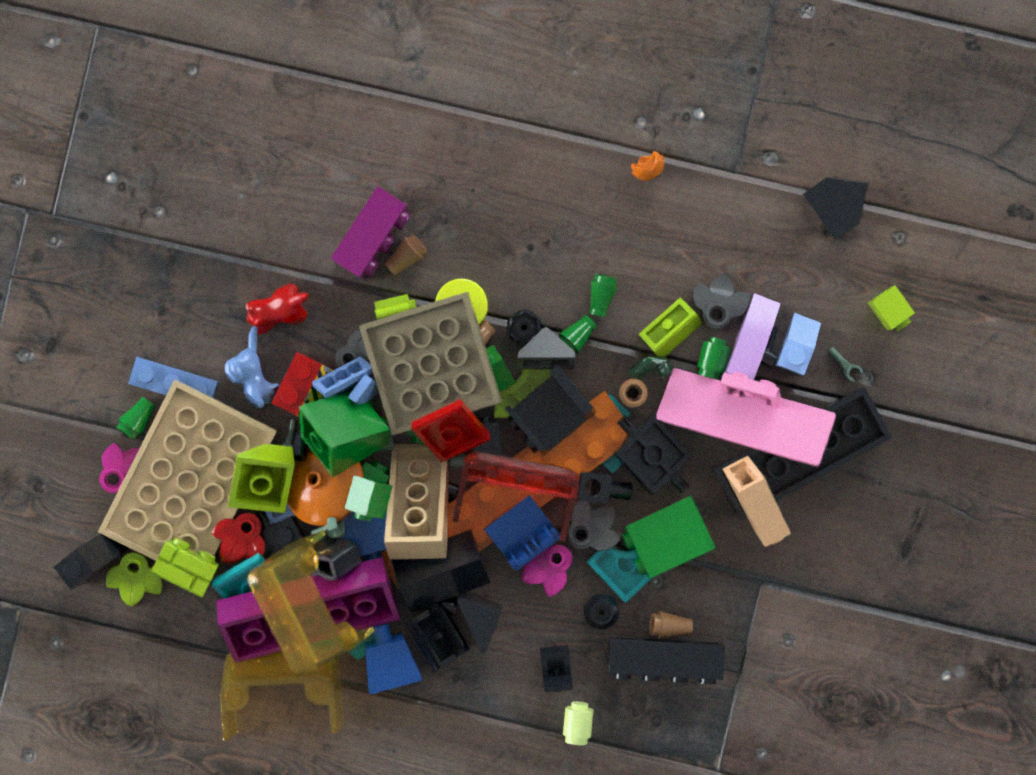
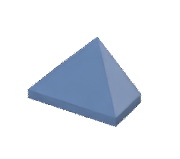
M360 356L316 379L312 384L323 396L329 398L352 391L365 374L371 376L373 371L371 365Z

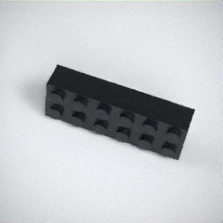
M865 387L858 388L821 408L835 413L836 419L818 467L748 448L711 468L738 519L743 520L747 515L723 471V468L749 456L765 478L775 501H778L892 438Z

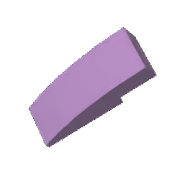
M755 293L753 294L733 345L734 348L727 363L725 373L733 374L738 372L748 376L750 380H754L772 332L780 303Z

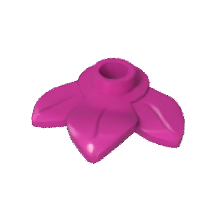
M116 443L107 447L101 459L104 469L99 476L100 485L106 492L118 493L140 448H132L122 452ZM109 475H118L119 482L111 483Z
M557 544L548 547L525 565L522 571V581L528 584L543 583L548 597L556 595L567 583L566 571L570 568L573 561L571 551L564 545ZM557 553L562 556V561L559 564H556L553 560L554 555Z

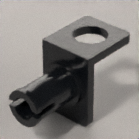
M580 473L577 492L578 500L608 504L609 498L629 501L632 497L633 487L631 483L612 481L611 475L601 473ZM593 479L591 495H588L585 486L589 480Z

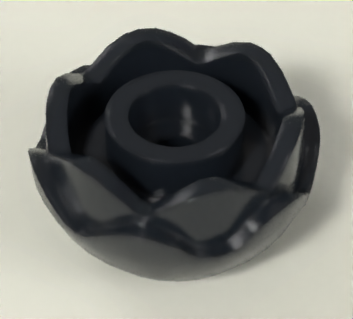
M526 309L513 313L507 321V334L511 340L519 345L529 343L542 329L540 318L532 311ZM522 325H526L527 329L522 330Z
M596 594L584 606L583 612L586 622L595 629H608L615 624L619 617L618 605L608 595ZM599 610H604V614L600 615Z

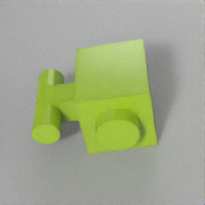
M408 294L374 302L377 320L417 308L415 299L410 300Z

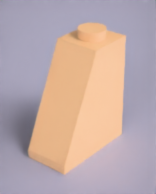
M749 456L723 468L756 535L765 547L770 544L779 543L784 537L791 534L765 478Z

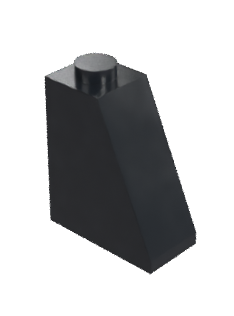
M100 534L74 550L53 568L70 590L86 584L129 549L127 546Z

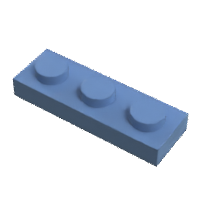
M136 357L128 384L167 395L173 381L176 379L214 398L219 382Z

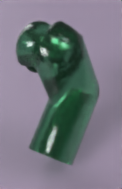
M647 357L630 368L629 372L634 379L638 380L651 371H658L661 377H666L673 372V367L670 365L671 361L666 357Z

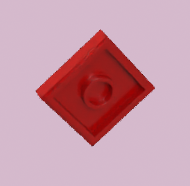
M461 399L411 422V428L441 462L491 440L490 432Z

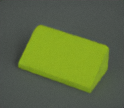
M680 297L638 335L656 356L662 360L700 327L702 321L695 311Z

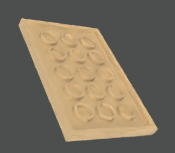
M175 379L98 533L155 561L168 539L173 541L174 538H179L189 543V549L198 554L200 550L215 555L222 540L215 538L211 533L216 524L225 518L233 519L238 509L228 507L236 457L238 454L262 444H271L277 430Z

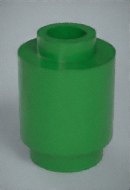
M710 337L709 342L703 341L697 365L700 368L698 375L720 380L721 374L725 372L731 347L726 346V340Z

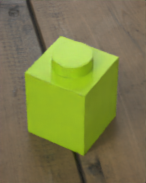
M895 285L889 287L868 302V305L887 331L894 328L897 331L903 329L911 323L909 317L915 314Z

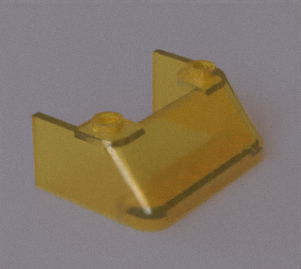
M324 530L289 543L251 570L248 577L249 586L291 669L299 675L313 671L353 650L375 632L373 627L356 632L347 622L335 625L311 577V574L318 567V555L312 545L326 535Z
M325 642L310 643L234 663L231 653H229L225 658L220 690L223 740H229L238 733L236 711L242 709L248 703L249 687L305 683V694L311 703L315 705H329L331 733H337L344 726L337 649Z

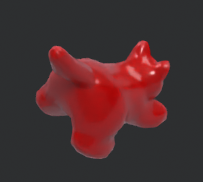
M294 284L283 285L271 297L248 302L246 304V310H248L246 320L249 324L258 328V335L267 333L280 323L298 325L304 322L307 317V311L303 309L302 303L308 299L309 294L307 292L298 293L299 289Z

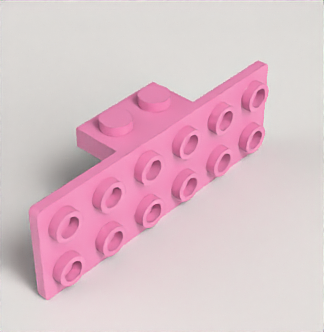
M674 368L656 414V419L663 423L818 467L821 463L836 419V414L833 412L781 398L779 387L767 380L757 382L750 380L748 376L742 373L734 372L729 374L724 372L720 381Z

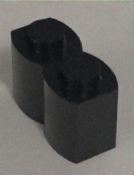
M327 534L317 536L294 552L299 570L311 576L319 574L321 577L331 581L337 580L362 562L360 550L356 543L344 538L337 540L336 538L329 537Z

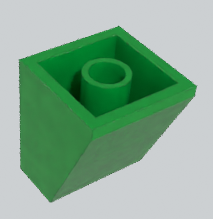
M352 391L310 402L299 407L301 438L332 478L390 444L391 430L388 421L383 416L379 417L371 400L363 404H357L351 400L349 395Z
M691 496L623 527L626 532L622 534L623 540L629 550L633 548L638 559L634 560V563L640 575L646 574L648 579L716 548Z

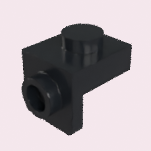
M568 645L540 648L544 691L562 692L572 689Z

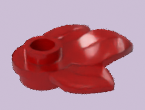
M242 513L236 519L225 518L214 527L211 534L215 538L223 540L220 546V556L223 563L235 562L243 556L249 559L257 553L263 557L265 542L260 535L262 524L255 514ZM244 522H249L252 525L251 532L243 531L242 524Z

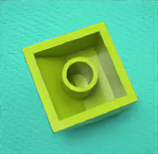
M262 444L238 454L228 507L285 513L295 465L293 447Z

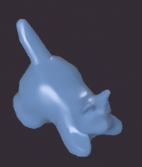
M253 326L248 335V348L226 362L225 374L231 382L243 385V393L246 399L257 410L262 408L264 403L272 402V398L275 396L276 390L280 385L278 383L272 384L264 379L257 355L258 328Z

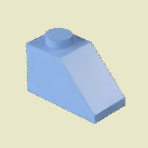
M794 313L774 366L799 376L805 375L815 349L821 323Z

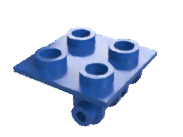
M530 495L484 528L508 559L507 561L511 567L516 569V571L562 538Z

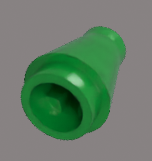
M595 274L594 280H591L590 314L601 317L606 316L608 307L618 288L616 285L617 278Z
M584 315L580 320L559 333L558 336L575 353L579 354L597 325L590 317Z
M141 397L133 407L118 419L119 424L116 428L135 440L138 435H142L156 406L144 397Z

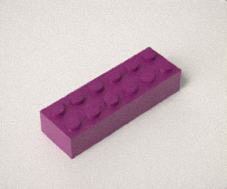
M383 557L361 562L334 581L327 580L318 574L216 601L218 626L234 663L400 620L397 596Z

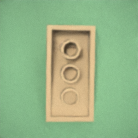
M394 444L389 485H392L393 488L387 506L384 540L389 559L446 558L449 459L441 462L425 444Z

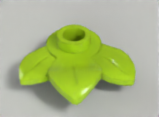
M133 551L125 554L120 564L109 569L106 575V587L119 588L122 600L127 605L134 606L140 602L145 592L160 595L162 592V579L150 573L152 567L149 566V562L143 554ZM135 563L138 565L139 569L132 570L129 567V564Z

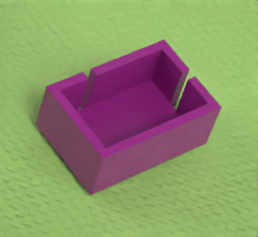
M377 186L330 259L362 280L366 276L371 278L379 266L377 258L382 252L384 254L388 253L395 242L392 237L397 228L402 231L409 221L408 206Z

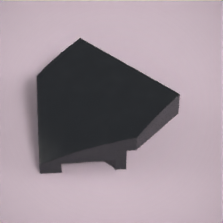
M833 176L825 178L803 193L834 240L860 224L863 218L869 182L853 181Z

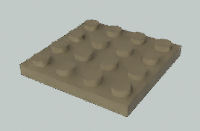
M469 292L359 326L392 436L412 430L411 422L460 399L471 412L502 402Z

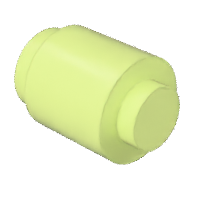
M574 701L571 703V706L565 707L563 735L565 736L566 743L573 745L588 744V738H591L594 712L593 709L588 708V703Z

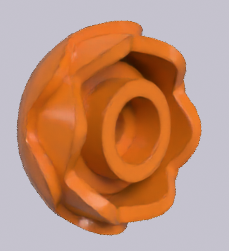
M654 151L651 156H642L637 164L631 165L633 170L631 173L642 181L655 178L663 172L665 165L663 154L660 155Z

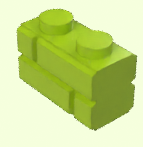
M174 538L173 541L168 539L150 573L203 598L219 566V563L215 562L216 557L203 550H200L199 554L190 550V544L179 538Z

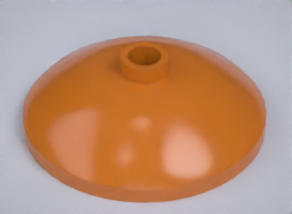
M307 447L306 460H294L295 465L287 500L288 506L294 515L305 523L314 526L327 525L329 517L336 518L337 523H339L352 513V511L344 508L353 476L364 477L362 466L358 462L332 478L311 449ZM317 476L318 481L313 485V479Z

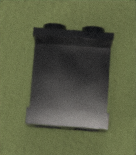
M558 365L549 371L551 377L513 408L510 405L505 408L510 414L506 420L516 432L519 429L524 431L528 436L524 439V442L533 453L539 450L543 456L597 413Z

